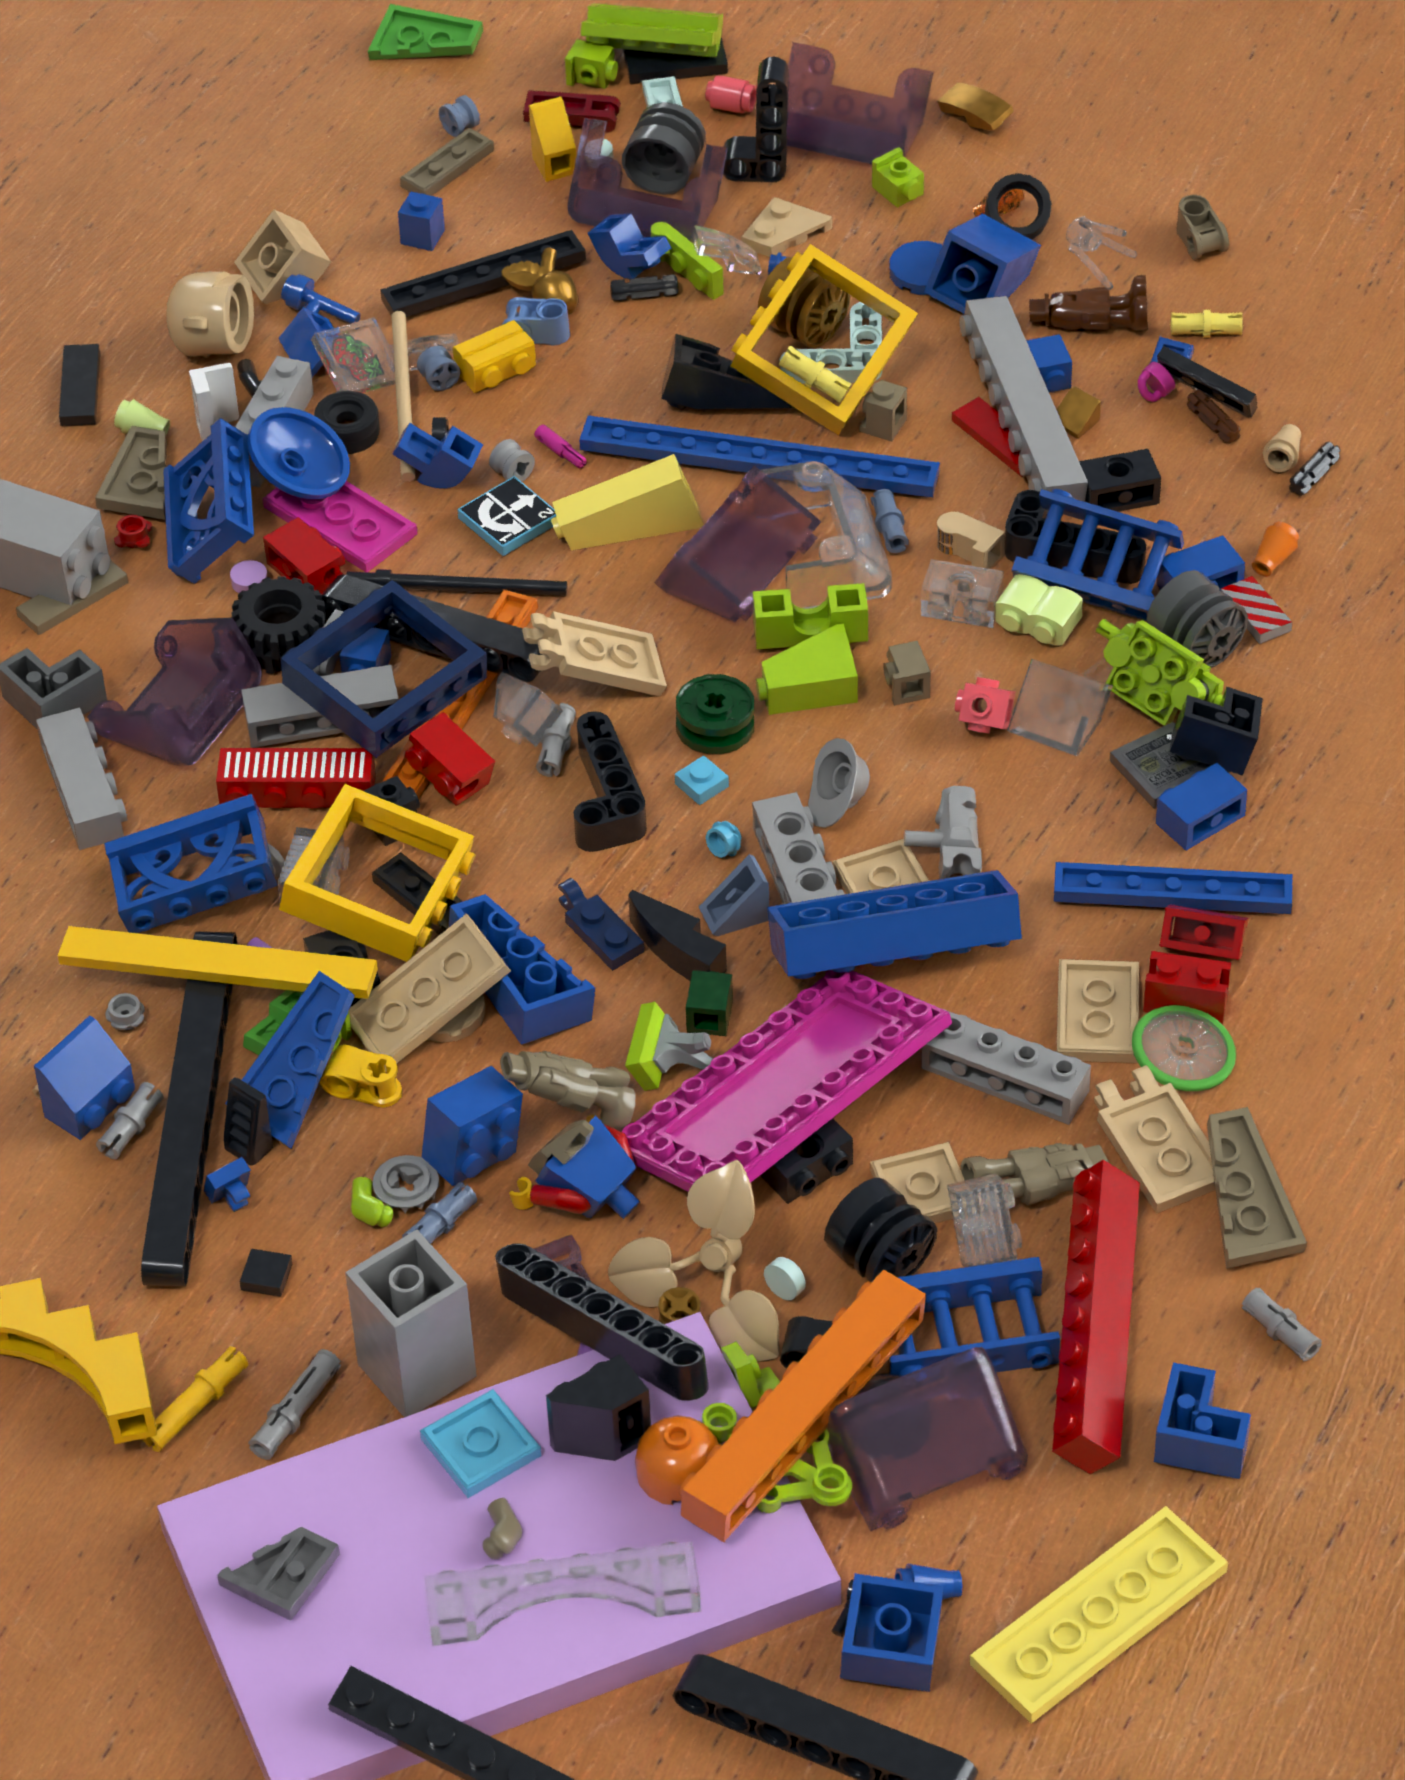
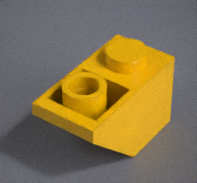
M557 97L529 105L532 158L544 180L548 182L578 174L576 145L562 98Z

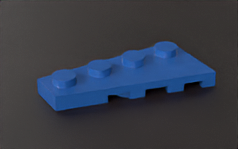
M320 971L242 1079V1081L266 1095L272 1137L290 1149L294 1145L355 997L351 991Z

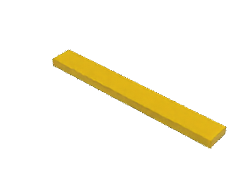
M68 926L57 955L60 965L304 992L320 971L355 995L354 998L369 999L378 970L377 961L373 959Z

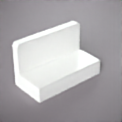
M231 363L189 370L196 423L202 441L211 434V425L219 418L226 422L239 419Z

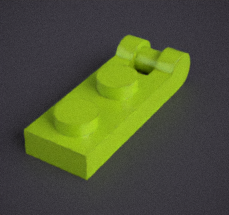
M657 222L651 226V237L666 236L671 246V249L661 256L660 262L666 261L675 272L682 274L697 290H701L712 300L724 294L722 266L668 223Z

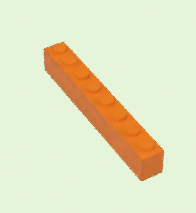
M884 1269L872 1282L866 1281L848 1309L845 1307L841 1308L833 1319L828 1331L824 1335L818 1334L812 1340L806 1355L799 1362L793 1361L787 1367L782 1381L774 1390L769 1388L763 1393L757 1408L749 1417L743 1416L739 1419L733 1428L731 1437L723 1445L717 1444L711 1450L705 1465L698 1473L692 1472L686 1477L679 1492L682 1496L680 1516L722 1542H725L865 1384L921 1324L926 1294Z

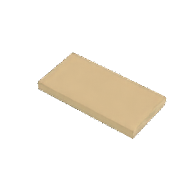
M466 913L372 989L369 999H360L349 1009L351 1027L369 1052L389 1055L397 1064L505 977L511 970Z

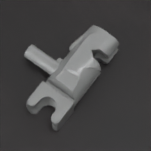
M955 785L942 790L940 806L935 817V822L939 825V829H935L934 832L905 830L904 846L940 848L939 879L950 878L951 875L956 873L970 875L981 873L982 871L977 815L974 812V808H976L975 790L972 787Z

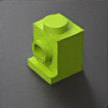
M577 39L565 57L566 85L573 86L576 82L606 89L610 81L616 79L618 73V62L614 58V47Z
M898 147L872 160V188L898 208L924 194V172L903 156V150Z

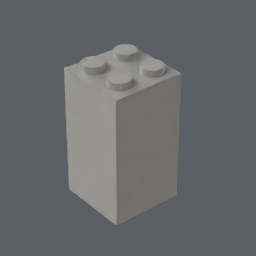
M0 479V588L31 598L40 594L68 605H72L77 597L84 599L90 592L91 580L96 574L104 575L110 566V556L108 554L100 511Z
M418 1230L413 1231L345 1272L358 1365L403 1417L422 1411L477 1376L467 1284Z

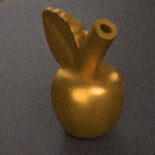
M545 248L543 250L541 266L531 261H520L501 270L503 278L509 284L523 291H532L533 299H560L566 303L568 314H572L575 311L578 296L572 278L565 272L554 271L556 250L552 248Z

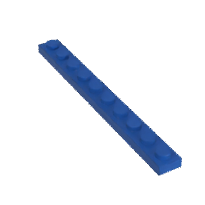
M589 415L579 439L580 450L651 460H660L675 454L680 464L873 490L888 489L895 493L932 498L940 473V462Z

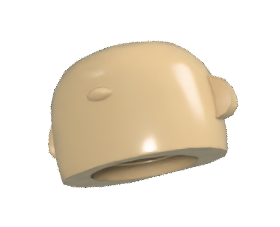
M196 272L184 276L175 284L169 296L166 314L169 335L177 349L187 356H203L208 358L210 355L238 354L246 348L253 330L254 303L250 282L244 275L227 272Z

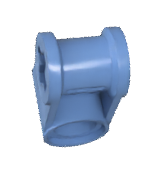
M515 297L507 303V319L502 322V325L515 320L523 329V332H526L533 339L535 344L560 345L569 339V318L567 305L564 301L556 298L531 299Z

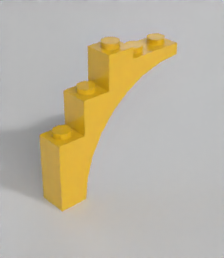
M41 1278L0 1286V1354L25 1358L51 1367L76 1382L94 1399L107 1419L115 1444L157 1436L146 1369L137 1332L97 1341L89 1305L49 1313Z

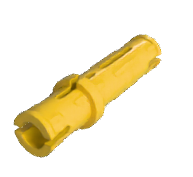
M229 1346L208 1369L199 1370L194 1375L195 1381L155 1419L157 1436L143 1438L142 1440L146 1445L151 1447L155 1443L152 1449L155 1452H160L210 1401L219 1400L224 1395V1388L249 1366L246 1357L240 1351L234 1356L236 1348Z

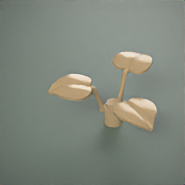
M734 1160L721 1168L701 1176L693 1183L688 1192L687 1207L691 1218L702 1228H712V1238L703 1244L699 1252L678 1262L671 1263V1249L665 1241L653 1237L639 1238L628 1243L615 1254L609 1265L608 1275L610 1281L632 1302L645 1307L658 1306L659 1298L664 1292L677 1287V1278L673 1271L680 1270L699 1261L710 1271H724L721 1302L724 1307L714 1311L709 1319L710 1331L716 1343L720 1347H724L737 1341L747 1356L753 1354L756 1361L771 1360L780 1355L779 1321L772 1303L763 1294L752 1290L740 1291L731 1300L729 1298L732 1275L736 1272L733 1263L742 1254V1243L739 1238L748 1232L752 1226L755 1214L754 1196L749 1178L741 1162Z

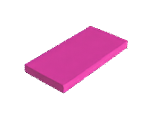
M347 481L337 493L323 499L299 498L289 495L278 488L262 498L264 508L287 523L299 517L309 527H315L324 540L331 546H337L341 550L345 560L364 572H369L418 534L416 524Z

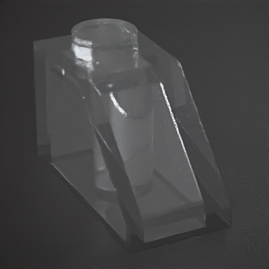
M501 672L497 678L493 717L504 726L501 732L518 745L523 740L537 747L543 739L544 732L547 728L552 727L563 710L540 689Z

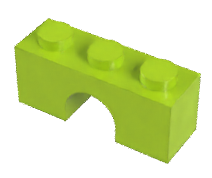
M865 583L827 586L826 600L821 605L809 609L797 607L792 603L790 589L753 591V624L757 650L792 647L836 624L844 623L849 643L868 641V604Z

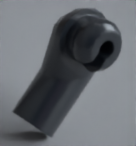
M243 359L237 365L239 379L250 396L253 397L262 380L258 381L254 363L249 359Z

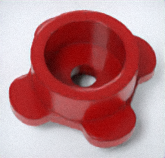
M127 515L118 521L116 525L118 536L114 538V544L117 547L143 548L150 544V538L148 537V533L152 530L150 521L145 520L139 515Z

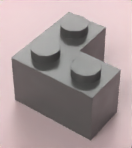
M28 648L0 663L2 697L37 730L36 719L79 707L82 714L85 715L107 701L102 669L80 649L51 667L43 663Z

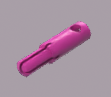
M540 425L535 430L534 437L561 458H566L579 469L586 465V458L546 425Z

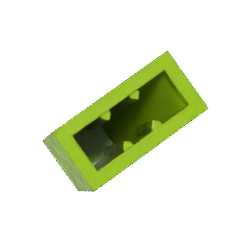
M844 623L836 624L762 662V678H756V690L758 700H765L769 715L858 703V675Z

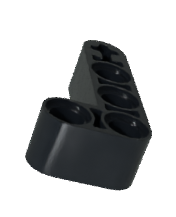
M768 57L759 64L756 90V137L734 136L724 143L721 170L722 174L731 181L778 182L785 176L788 149L789 66L781 58Z
M1022 491L1016 495L1005 526V555L1012 562L1015 561L1016 556L1027 559L1034 552L1047 514V509L1041 506L1039 491ZM1060 521L1046 559L1049 564L1048 566L1062 570L1064 566L1068 565L1082 525ZM1096 529L1081 570L1084 574L1083 576L1092 578L1103 576L1118 535L1117 531ZM1133 535L1116 582L1133 584L1140 581L1146 561V542L1141 537Z
M602 712L585 713L577 721L578 750L597 798L584 801L575 807L573 812L575 841L580 849L596 852L632 843L645 836L647 831L646 807L643 794L611 720Z

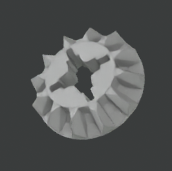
M402 1155L387 1160L377 1169L373 1177V1189L376 1198L389 1205L392 1209L395 1207L401 1208L404 1213L407 1212L408 1208L415 1206L422 1210L427 1200H435L436 1190L439 1187L437 1171L423 1158L413 1155ZM399 1177L402 1181L413 1184V1190L407 1191L405 1187H400Z

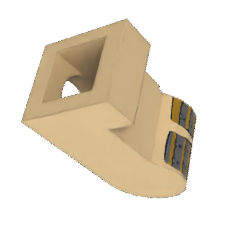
M948 512L941 515L937 520V547L944 554L958 555L972 562V572L984 577L1005 556V532L963 513Z

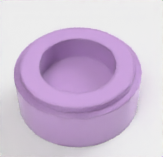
M245 560L237 563L230 571L232 588L237 593H240L242 590L248 591V586L254 582L257 584L262 583V579L268 578L266 567L261 562L255 560Z

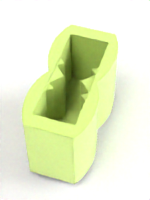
M1018 574L1014 576L995 603L996 623L1007 631L1030 634L1042 643L1060 646L1064 644L1082 618L1083 598L1069 589L1048 586L1039 579Z

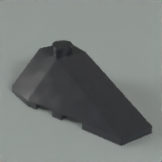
M675 334L662 384L661 397L671 406L676 408L690 407L693 409L795 408L731 367L732 360L718 355L719 347Z

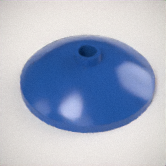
M278 407L260 414L250 427L247 444L252 461L263 477L279 490L299 498L323 499L337 493L345 484L350 472L348 452L340 437L321 419L299 409Z

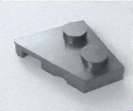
M299 1527L284 1535L278 1543L266 1545L252 1553L253 1560L233 1571L229 1567L221 1570L217 1575L219 1586L291 1621L340 1555L339 1545L310 1530Z

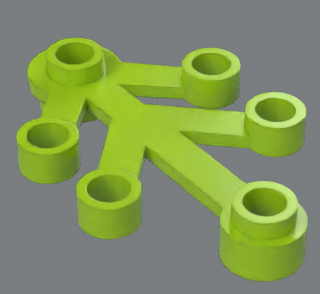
M713 1403L704 1409L702 1423L717 1437L718 1443H724L731 1437L733 1428L737 1423V1414L728 1404ZM827 1429L818 1437L822 1441L814 1442L806 1451L813 1454L815 1467L799 1458L784 1476L791 1475L801 1482L780 1486L776 1484L767 1494L775 1497V1499L766 1500L763 1498L756 1506L760 1511L773 1513L780 1509L782 1502L810 1498L825 1506H837L849 1499L852 1492V1481L843 1467L833 1464L828 1447L829 1432Z

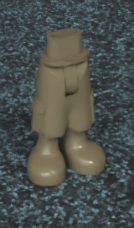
M521 1051L518 1055L505 1052L501 1057L500 1066L504 1078L513 1081L519 1090H528L531 1094L555 1101L563 1107H568L582 1113L594 1104L602 1108L601 1122L621 1132L632 1119L636 1094L634 1089L627 1087L630 1082V1076L625 1070L612 1066L604 1069L593 1068L590 1063L584 1062L581 1059L559 1056L547 1051L535 1053Z
M1055 1143L1054 1145L1044 1146V1148L1029 1147L1010 1150L1005 1159H987L981 1156L964 1158L961 1162V1173L970 1194H976V1208L982 1225L990 1227L997 1225L1001 1221L1004 1205L1010 1200L1019 1197L1020 1201L1027 1205H1032L1046 1199L1050 1200L1056 1197L1057 1194L1073 1190L1074 1178L1081 1171L1090 1168L1101 1160L1107 1162L1108 1160L1100 1145L1085 1148L1081 1143L1074 1146ZM1007 1176H1009V1178H1010V1179H1000V1178H1004V1177H1007Z

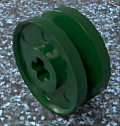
M707 674L693 678L684 684L676 695V732L679 738L691 749L706 754H724L745 745L754 733V695L749 686L737 678L724 674Z

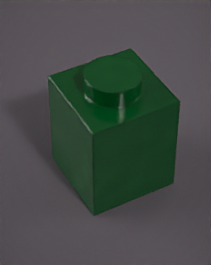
M692 971L686 1002L687 1033L706 1032L709 1035L727 1036L733 1004L732 974L715 971Z

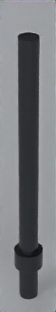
M376 569L375 573L350 571L346 573V575L383 586L393 580L404 589L502 593L503 590H508L519 594L567 596V581L394 574L392 570Z

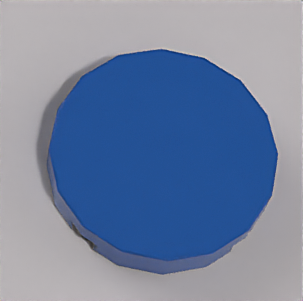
M913 241L903 244L896 249L889 259V273L894 284L902 290L903 286L909 288L910 293L928 295L924 291L942 244L932 241Z

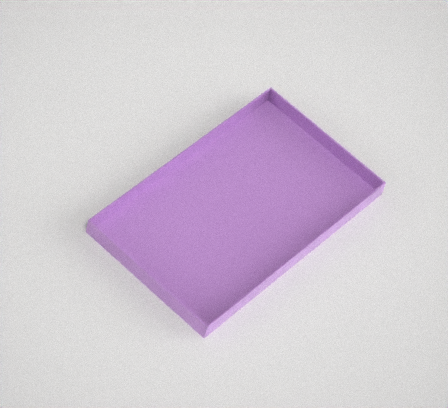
M698 1312L664 1324L703 1348L709 1390L703 1397L684 1401L674 1398L639 1377L649 1389L651 1425L665 1417L676 1415L692 1417L702 1422L704 1409L713 1403L730 1405L736 1411L737 1422L743 1416L749 1417L753 1411L701 1313ZM595 1350L157 1505L162 1532L265 1780H375L426 1761L406 1749L329 1711L328 1703L350 1666L492 1736L689 1662L696 1654L707 1655L838 1606L841 1604V1578L799 1500L782 1502L780 1509L773 1513H764L755 1507L728 1539L722 1542L681 1517V1501L672 1500V1505L662 1504L644 1492L638 1484L635 1468L637 1449L616 1461L555 1452L550 1446L546 1395L552 1392L559 1384L570 1382L585 1374L595 1364L610 1360ZM494 1389L541 1447V1457L467 1498L423 1443L420 1430ZM783 1476L777 1485L790 1484L787 1476ZM766 1495L764 1499L773 1500L775 1497ZM505 1498L521 1525L522 1537L509 1554L504 1553L500 1559L495 1560L491 1559L482 1548L483 1541L490 1537V1531L495 1526L487 1508L494 1500ZM299 1527L310 1530L339 1545L340 1555L291 1621L219 1586L217 1575L221 1570L229 1567L233 1571L253 1560L252 1553L266 1545L278 1543L284 1535Z

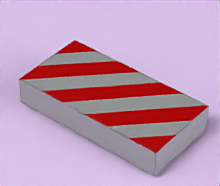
M1253 576L1221 588L1222 593L1229 595L1234 602L1239 603L1245 608L1248 615L1246 629L1259 644L1292 630V621Z

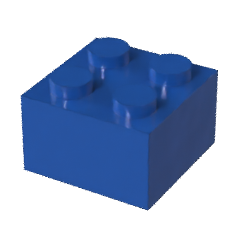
M489 1066L428 1098L421 1158L427 1161L452 1186L467 1178L477 1176L482 1170L499 1161L507 1160L512 1154L516 1153L523 1093L506 1080L493 1066Z
M855 1573L842 1648L840 1678L929 1692L944 1586Z

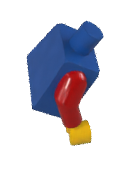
M594 1114L587 1116V1122L594 1127L588 1143L565 1165L553 1156L544 1165L535 1180L538 1184L532 1186L529 1178H519L517 1185L520 1192H509L512 1204L520 1210L528 1209L533 1205H539L579 1215L582 1214L588 1218H592L607 1204L622 1219H625L640 1203V1200L625 1187V1184L636 1170L626 1134L603 1124Z

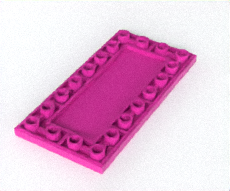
M828 970L822 979L810 988L802 990L797 995V998L783 1009L772 1013L768 1020L753 1032L742 1036L736 1045L723 1055L715 1057L710 1065L697 1075L685 1080L681 1087L666 1099L655 1103L652 1109L640 1119L625 1126L622 1132L628 1138L634 1158L633 1162L636 1166L689 1192L693 1183L704 1174L721 1168L734 1160H739L751 1183L952 1024L950 1013L853 970L843 973Z

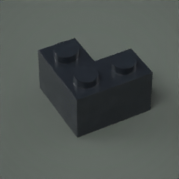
M1226 687L1219 705L1187 695L1172 731L1169 752L1177 754L1185 760H1196L1211 766L1218 763L1228 773L1233 772L1243 776L1258 740L1263 698L1230 687Z

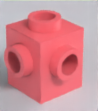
M977 677L976 684L965 683L964 690H958L955 702V711L960 712L959 721L969 722L968 730L990 734L991 727L1009 729L1016 691L998 688L1000 681ZM983 699L987 703L985 711H982L980 707V703Z

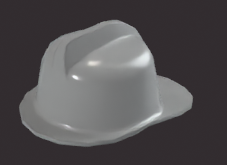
M835 738L828 741L820 749L815 760L808 806L812 813L813 824L817 827L827 828L834 825L843 817L848 808H852L865 795L869 786V768L866 762L856 755L852 744L846 739Z

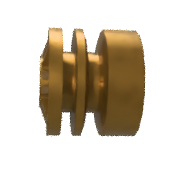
M794 256L785 258L769 274L760 292L758 308L760 306L765 309L772 301L768 297L771 289L778 279L785 282L791 273L786 268ZM808 268L770 326L779 331L788 332L790 337L799 340L811 348L823 346L841 327L847 315L850 295Z

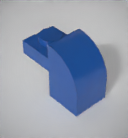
M632 214L609 215L587 233L605 265L614 273L626 279L635 278L645 269L657 265L661 261V256L671 249L666 236L643 237Z
M409 423L392 454L421 472L417 479L418 482L433 488H451L461 483L471 471L483 444L454 426L439 441Z

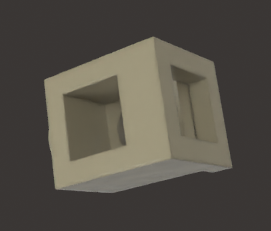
M884 380L873 385V392H868L863 402L862 410L866 413V417L859 426V432L892 442L907 420V387Z
M918 641L889 646L886 653L888 663H884L883 669L887 684L892 685V702L894 706L930 698L931 671Z

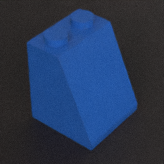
M981 214L947 232L924 292L965 314L966 300L1002 296L1009 298L1029 276L1041 245L987 215Z

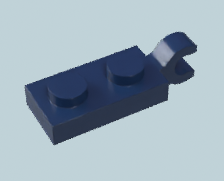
M572 878L558 885L559 890L564 894L559 897V902L567 910L565 912V923L612 971L644 953L643 940L597 894L587 900L578 883Z

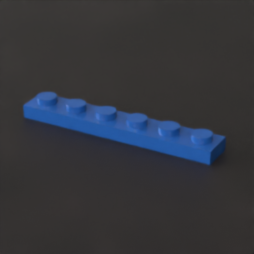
M1056 862L1054 902L1165 908L1171 904L1203 910L1291 914L1293 874Z

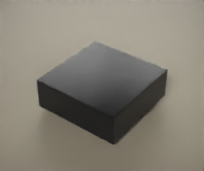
M251 1248L239 1281L241 1290L281 1297L293 1265L292 1255Z

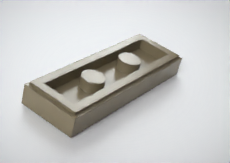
M468 128L401 176L400 186L409 192L432 196L494 151V141Z
M110 560L108 571L104 575L96 574L91 580L90 592L84 599L77 597L72 605H68L38 594L16 607L17 616L35 633L41 635L128 583L127 574Z

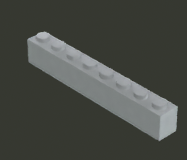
M1007 296L966 300L965 314L960 316L959 321L960 331L963 337L967 336L971 358L977 360L980 379L982 382H986L989 388V400L991 405H996L1000 426L1002 429H1009V447L1011 452L1019 453V471L1022 476H1026L1029 490L1040 492L1043 489L1052 492V489H1060L1070 493L1074 499L1085 502L1088 481Z

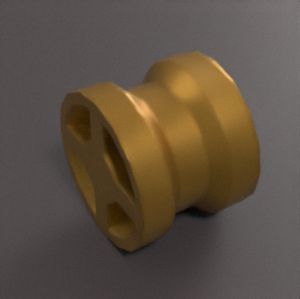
M671 1288L659 1298V1322L663 1324L698 1313L701 1310L699 1296L688 1288Z

